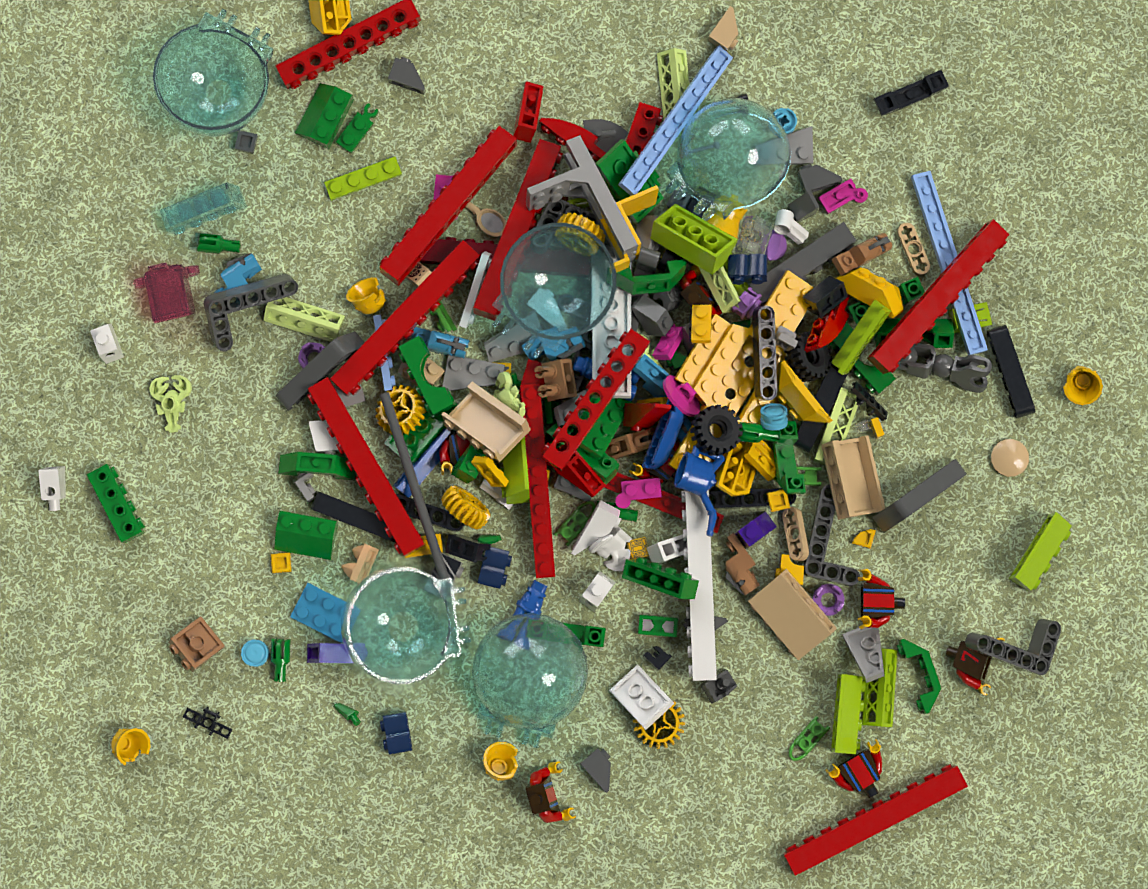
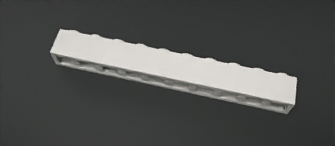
M685 490L682 491V502H686V510H682L683 522H687V529H683V540L687 541L688 547L684 549V560H688V568H685V573L692 574V578L699 580L695 599H690V607H686L687 619L690 618L691 626H687V638H691V646H688V658L692 657V665H689V677H693V681L717 680L711 537L706 535L709 516L700 496Z

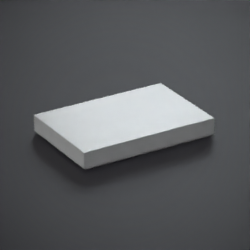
M638 664L609 690L645 730L674 704Z

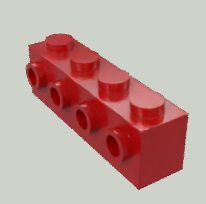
M639 102L626 143L633 152L637 151L640 155L655 134L656 125L660 126L663 115H660V108Z

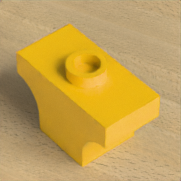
M781 554L779 568H776L775 578L787 569L802 586L804 566L795 565L791 562L789 555Z

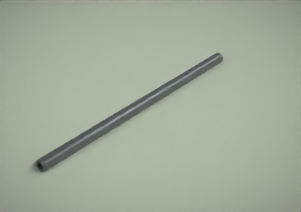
M389 392L380 394L445 597L453 596L455 593Z

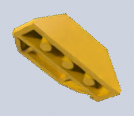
M308 0L311 23L322 34L340 35L352 20L349 0Z
M860 267L836 277V279L844 282L847 294L869 306L874 300H877L890 309L889 317L894 318L903 312L900 289L887 282L885 278L871 273L868 269Z
M785 360L780 361L777 366L778 395L776 397L783 405L786 404L790 410L788 412L799 421L832 422L833 420Z
M740 441L734 449L722 454L725 460L714 473L717 480L715 486L730 496L747 495L750 492L756 468L743 456L750 442Z

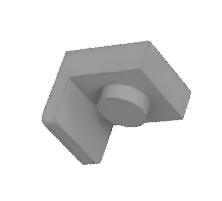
M783 326L778 327L775 333L776 345L786 351L794 349L798 343L795 340L796 333Z
M301 473L297 476L298 480L295 483L306 500L311 502L315 499L313 494L316 491L310 483L306 485L305 482L314 477V474Z

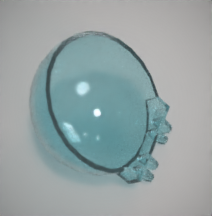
M224 9L220 11L217 17L206 12L199 24L182 29L170 37L160 49L154 63L152 79L155 96L161 109L173 123L183 130L198 136H226L241 130L257 116L268 94L269 73L267 64L273 56V48L268 46L267 43L271 34L266 33L260 42L256 38L259 36L261 29L256 27L250 36L236 29L233 26L237 16L233 14L229 21L225 23L223 19L227 11Z
M725 98L702 107L690 118L682 130L677 146V161L666 171L671 182L667 185L665 191L670 194L679 186L680 188L674 194L676 200L682 199L688 192L699 201L693 210L695 214H700L701 211L708 207L702 215V219L706 221L715 213L725 220L734 209L752 206L766 199L785 179L790 166L791 148L788 135L780 120L766 107L742 98Z
M548 223L535 227L523 234L511 246L503 261L500 273L501 293L492 304L501 313L494 321L493 326L495 328L499 326L502 319L506 316L511 320L503 328V334L506 335L514 323H516L532 335L524 347L525 350H529L536 339L541 341L542 344L534 352L536 358L546 346L556 352L564 340L581 336L595 328L606 317L614 302L617 290V272L613 258L604 243L590 231L568 223Z
M408 566L384 568L365 577L351 591L344 604L341 616V635L344 647L351 660L364 673L376 680L390 684H410L423 680L434 673L447 658L462 656L460 644L471 642V637L459 638V632H466L470 628L469 625L458 626L456 605L466 604V599L460 598L455 600L454 593H463L465 587L453 588L452 578L436 579L423 570Z
M541 614L514 615L492 627L480 641L473 659L472 678L474 689L481 702L477 718L488 720L485 734L489 735L492 722L499 724L496 737H501L504 725L525 731L522 741L524 745L528 743L529 733L537 734L533 745L535 748H538L541 736L552 738L556 724L570 715L580 703L587 687V656L581 642L572 630L563 623Z

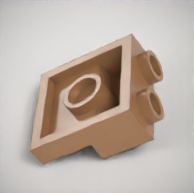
M201 616L173 636L168 642L170 644L168 647L172 654H178L182 659L181 664L187 671L190 669L192 672L225 647Z

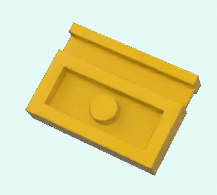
M763 440L759 443L750 442L743 456L767 481L774 479L776 468L773 450Z

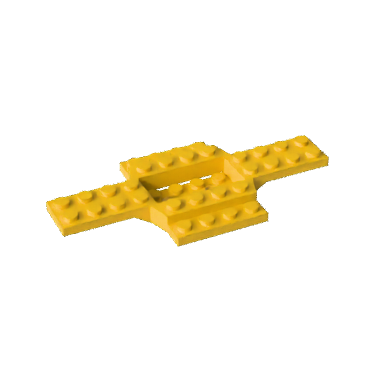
M789 270L785 271L765 304L772 307L775 312V333L779 326L795 332L807 312V308L810 306V304L803 301L802 297L814 287ZM762 310L760 315L762 319H765L766 312ZM713 314L711 343H696L674 378L681 384L688 382L697 392L694 396L702 404L700 411L709 406L719 404L721 407H729L728 411L733 409L735 411L733 415L736 417L754 387V365L752 367L745 365L746 357L751 356L753 358V326L751 325L749 328L730 324L717 314ZM763 329L761 336L764 339L767 337V332ZM777 345L776 369L778 363L785 360V356H787L784 353V349ZM764 348L762 350V356L766 358L768 353L767 350ZM768 370L763 375L765 378L768 376ZM765 387L763 389V395L767 397L769 394V390ZM729 388L735 392V396L731 400L725 396V392ZM753 392L739 415L740 420L737 422L738 424L740 422L761 424L760 409L766 404L782 403L777 397L769 401H760ZM715 423L711 424V434L715 438H719L722 435L721 428ZM690 429L668 464L676 471L685 452L692 453L693 446L697 444L696 440L692 441L691 437L694 436V433H690ZM699 454L698 456L711 463L714 462L713 459Z

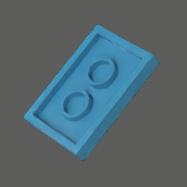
M307 583L290 617L342 643L359 608Z

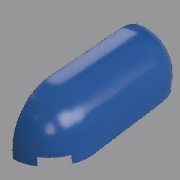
M669 399L666 404L671 405V409L659 420L642 463L643 468L657 469L668 461L684 422L685 414L674 406Z

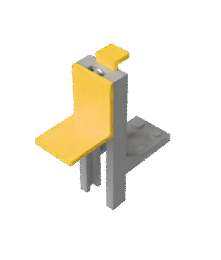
M581 136L566 141V147L570 154L568 152L565 153L564 158L570 171L527 188L526 206L529 211L533 209L538 210L549 202L559 201L563 196L586 199L618 259L612 265V272L615 274L629 268L630 262L639 258L641 242L627 216L655 205L659 188L656 185L615 202Z

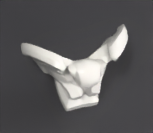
M618 526L616 529L613 528L608 535L593 543L588 550L590 553L597 552L604 559L611 555L612 559L605 561L604 565L613 571H623L625 561L630 559L631 554L629 549H625L626 542H630L632 538Z

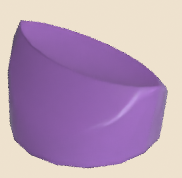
M774 230L769 231L760 241V253L766 254L767 260L775 261L781 259L787 251L785 235L778 234Z

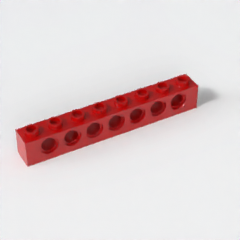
M402 0L343 30L340 35H334L275 65L287 90L289 88L296 89L302 85L301 82L307 79L308 81L314 80L319 76V73L333 70L336 64L340 62L342 64L347 63L352 59V56L366 53L369 47L373 45L380 46L385 43V39L401 35L402 30L415 28L421 21L420 15L412 0ZM403 16L405 19L398 23L395 21V18ZM382 24L388 26L385 31L378 30V27ZM364 33L371 34V37L367 40L361 38ZM347 42H354L352 48L344 47ZM331 50L338 52L334 57H329L328 53ZM313 59L321 60L317 66L311 65ZM302 67L304 71L301 74H295V69Z
M630 329L629 332L624 331L619 339L621 343L618 348L613 347L608 355L610 359L607 364H601L597 370L598 377L595 380L591 379L586 386L587 393L584 396H579L575 402L577 406L573 412L569 411L564 418L566 422L562 428L558 427L554 432L553 437L555 439L551 444L547 443L543 448L542 453L544 455L542 459L561 472L649 346L650 341L633 329ZM630 347L633 350V354L626 356L623 354L622 349ZM613 363H620L622 370L615 372L612 370L611 365ZM602 379H609L611 381L610 387H602L600 384ZM591 395H598L600 401L597 404L591 403L589 400ZM580 411H587L589 417L586 420L580 419L578 417ZM569 427H576L578 433L575 436L569 435L567 433ZM559 442L567 445V449L564 452H559L556 449V445Z

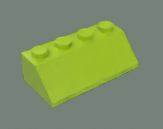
M674 204L653 221L650 237L653 241L712 275L724 265L738 241L735 237L677 204Z
M524 436L500 461L503 462L504 467L500 470L503 471L504 476L509 480L506 487H501L502 498H506V504L530 503Z
M1057 512L1049 514L1009 577V580L1026 591L1036 590L1041 582L1040 576L1042 573L1046 574L1051 566L1050 560L1059 554L1061 550L1060 544L1069 538L1071 534L1069 530L1072 525Z
M837 675L831 752L856 754V750H860V739L857 738L858 731L862 729V720L859 719V714L863 712L864 700H861V692H865V681H862L863 676Z

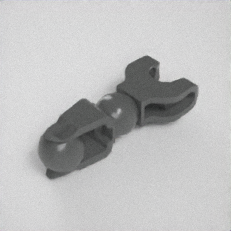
M921 343L913 345L910 348L911 353L905 359L902 358L898 362L899 367L897 369L905 370L907 374L926 379L931 375V372L940 378L950 376L949 381L956 382L964 390L981 393L987 388L988 381L986 376H988L992 369L991 361L985 357L977 355L955 356V360H953L947 354L936 356L934 346ZM918 356L927 359L926 364L916 363ZM984 365L986 368L981 369L977 366ZM974 381H979L982 385H976Z

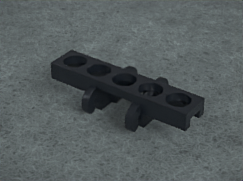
M857 381L852 383L853 388H851V391L857 396L856 404L860 406L865 401L868 416L874 413L881 421L886 420L888 412L875 400V397L871 396L867 389L863 388Z
M187 707L183 718L196 723L195 729L200 725L211 731L209 733L210 736L216 733L226 739L229 738L233 729L217 722V719L221 717L219 716L220 712L216 714L207 707L203 709L204 714L202 715ZM189 711L194 713L193 718L187 716ZM206 714L215 717L214 720L209 717H206ZM209 719L211 721L210 727L204 725L205 720ZM217 725L220 726L219 731L215 730ZM223 728L229 730L228 735L221 733Z

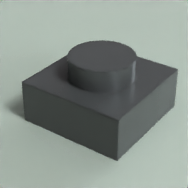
M239 130L235 150L254 154L258 135Z
M674 190L666 206L669 209L674 204H677L687 210L693 198L690 194Z

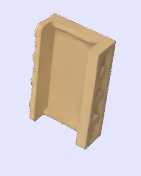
M471 382L467 386L470 393L449 415L445 412L441 414L444 419L443 424L449 430L454 429L457 431V435L463 440L468 439L475 449L478 450L480 448L483 450V453L491 460L494 458L500 462L531 429L525 418L477 384Z
M869 436L842 441L835 440L821 444L838 520L873 514L884 510V499Z
M787 569L748 601L751 608L763 618L765 625L775 632L777 639L786 645L789 653L796 657L797 660H800L837 629Z

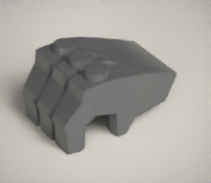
M676 285L668 292H657L653 296L654 300L661 298L663 301L662 307L667 312L677 309L684 298Z
M728 670L716 675L717 680L705 681L701 684V688L705 691L706 696L709 697L711 704L729 695L737 687Z

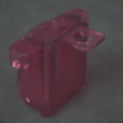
M167 263L148 266L150 271L145 272L144 277L133 280L135 289H147L154 324L190 316L195 313L189 277L200 274L198 265L184 267L182 264L170 266Z

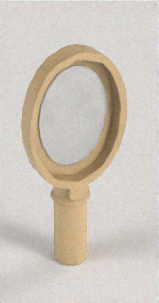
M469 202L466 208L477 216V223L481 230L493 237L502 236L506 225L504 217L493 209L486 208L481 210L472 202Z

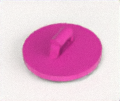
M667 376L663 380V388L668 399L683 414L689 417L696 416L700 412L699 401L694 396L697 392L688 382L681 384L674 379L675 376Z

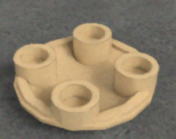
M1005 439L998 442L993 448L991 462L994 470L999 474L1014 477L1021 474L1027 468L1029 453L1020 441Z

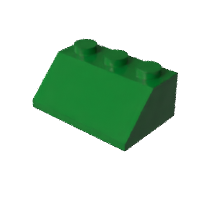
M320 83L295 134L329 150L354 101L353 95L335 86Z
M279 510L274 550L331 560L338 522Z

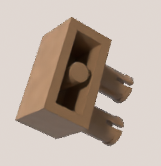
M571 359L542 363V366L535 368V372H540V374H535L537 378H544L545 385H541L538 388V391H543V393H538L540 397H547L548 402L578 397Z

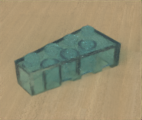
M227 182L161 209L160 213L166 231L178 235L184 233L187 228H195L201 226L202 223L246 209L247 205L241 187Z

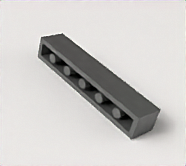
M842 222L767 273V282L759 285L751 283L749 287L757 294L760 293L762 295L760 299L762 301L760 306L766 304L786 270L806 281L808 279L807 275L810 273L815 275L823 269L822 265L827 262L829 264L833 263L832 259L843 251H849L854 247L853 244L857 240L846 224Z

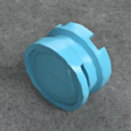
M789 108L777 109L773 112L770 119V128L778 136L792 133L797 125L796 114Z
M770 403L760 409L761 425L763 428L773 431L787 426V408L784 405Z
M250 640L241 649L242 660L247 665L254 667L265 664L270 654L268 646L261 640Z

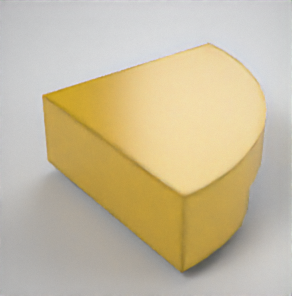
M869 529L858 533L853 539L852 544L871 549L876 530Z

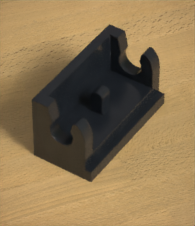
M828 276L802 298L805 303L811 305L807 310L822 318L844 301L848 295L844 282Z
M449 534L445 553L477 563V561H485L487 559L482 553L484 550H490L491 544L464 535Z
M655 646L653 648L658 652V654L656 652L653 653L655 657L649 652H646L643 657L658 671L672 655L670 653L667 654L661 647Z

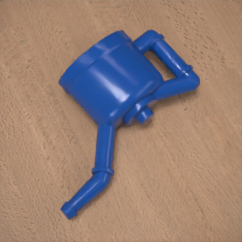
M694 445L692 453L685 452L679 463L674 486L700 496L709 516L706 535L712 537L717 519V511L714 509L707 491L716 485L717 480L714 473L724 462L725 457L723 455L710 456L708 452H701L702 447L697 448ZM699 454L713 459L714 462L711 463L698 456Z

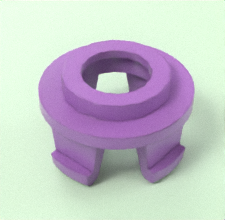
M749 287L747 292L744 291L739 297L741 300L738 303L739 308L733 306L732 312L738 314L741 320H744L746 317L749 319L754 309L761 305L762 301L760 299L762 295L760 293L757 294Z
M310 342L304 344L298 356L301 368L303 369L309 363L308 355L310 353H320L325 346L320 343Z
M821 585L813 594V601L826 616L837 614L844 606V594L841 588L836 585ZM825 593L833 594L835 597L834 605L831 607L824 606L821 602L822 595Z

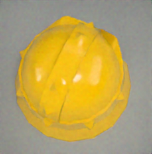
M374 277L357 282L346 294V299L352 303L355 309L367 315L379 311L383 308L386 301L385 293L382 289H378L379 283L377 278Z
M1077 366L1066 376V383L1063 389L1066 397L1071 402L1078 405H1088L1100 397L1103 384L1096 371L1084 366Z
M119 729L111 741L112 753L123 765H126V762H134L139 752L149 755L151 748L150 738L142 729Z
M507 742L491 744L485 750L482 760L486 774L497 781L512 779L518 767L514 757L517 755L518 749Z

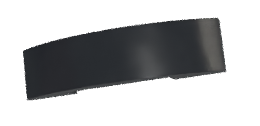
M939 70L917 82L896 91L885 93L873 100L881 116H884L947 89L949 84L942 70Z

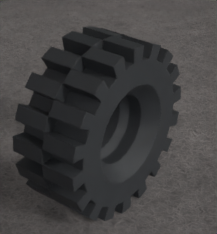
M811 331L796 335L795 340L798 341L796 347L790 351L784 350V353L787 354L785 361H788V365L798 378L802 379V382H810L824 377L829 373V368L832 367L830 361L833 359L829 355L831 349H828L827 345L809 352L804 350Z
M712 405L700 411L694 417L695 420L691 423L694 427L690 429V433H694V436L691 437L692 441H697L695 445L697 448L702 447L701 452H708L710 456H720L731 451L737 446L736 444L740 443L741 439L738 437L743 434V431H739L742 428V423L738 424L737 421L740 418L739 416L734 417L735 411L733 409L728 411L729 407ZM715 423L721 428L722 435L719 438H715L711 434V424Z

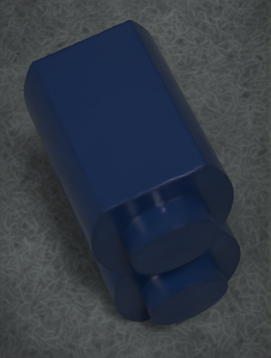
M729 255L728 277L735 285H741L744 282L759 285L767 282V255Z
M494 547L485 551L484 556L487 559L482 563L478 584L501 589V585H506L508 575L504 573L506 567L511 565L512 556L509 555L510 551Z
M407 712L383 716V720H380L381 731L386 734V739L383 740L384 750L388 751L389 755L413 751Z

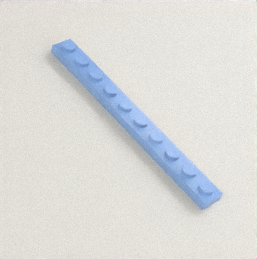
M720 45L714 49L618 184L630 196L639 192L733 59Z
M931 171L912 175L911 180L942 273L957 256V252ZM969 289L961 290L958 293L959 298L951 305L954 309L967 354L975 355L986 352L988 348Z

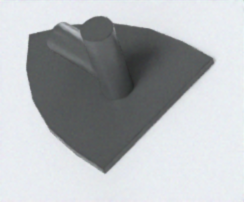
M603 119L583 120L584 129L598 137L596 146L606 153L619 140H624L628 135L625 129L611 121Z

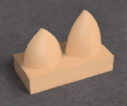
M367 544L353 548L352 552L357 559V563L342 565L344 573L350 580L365 585L379 550Z

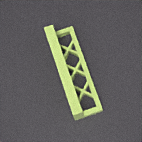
M672 48L657 53L663 120H665L689 86L686 50ZM669 55L670 61L668 65L665 66L664 57ZM668 74L671 75V81L669 85L666 83V77ZM670 92L673 93V100L671 101V103L668 102V95L670 94ZM693 115L687 122L686 126L694 124Z
M722 266L713 275L699 267L722 313L732 312L733 306L739 308L738 303L741 300L724 267Z
M288 297L275 300L283 303V305L279 306L273 304L274 301H271L265 307L263 321L329 342L338 338L340 328L345 319L344 315ZM297 307L300 308L301 311H295L292 308ZM311 313H316V314H318L319 316H318V317H314V316H311L310 314H311ZM329 319L338 320V323L329 322Z
M841 387L830 413V418L833 421L826 424L813 461L825 465L821 444L830 442L833 433L839 431L842 438L841 441L846 440L858 407L855 401L854 406L846 410L843 404L846 396L853 399L857 397L855 394L848 392V389ZM845 413L848 423L843 427H839L837 423L838 417Z

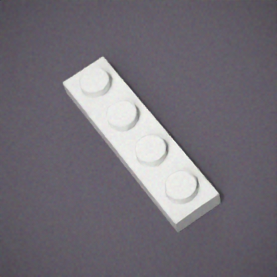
M483 252L459 324L461 327L467 328L475 320L476 314L473 313V307L485 279L486 271L489 269L492 261L491 253Z

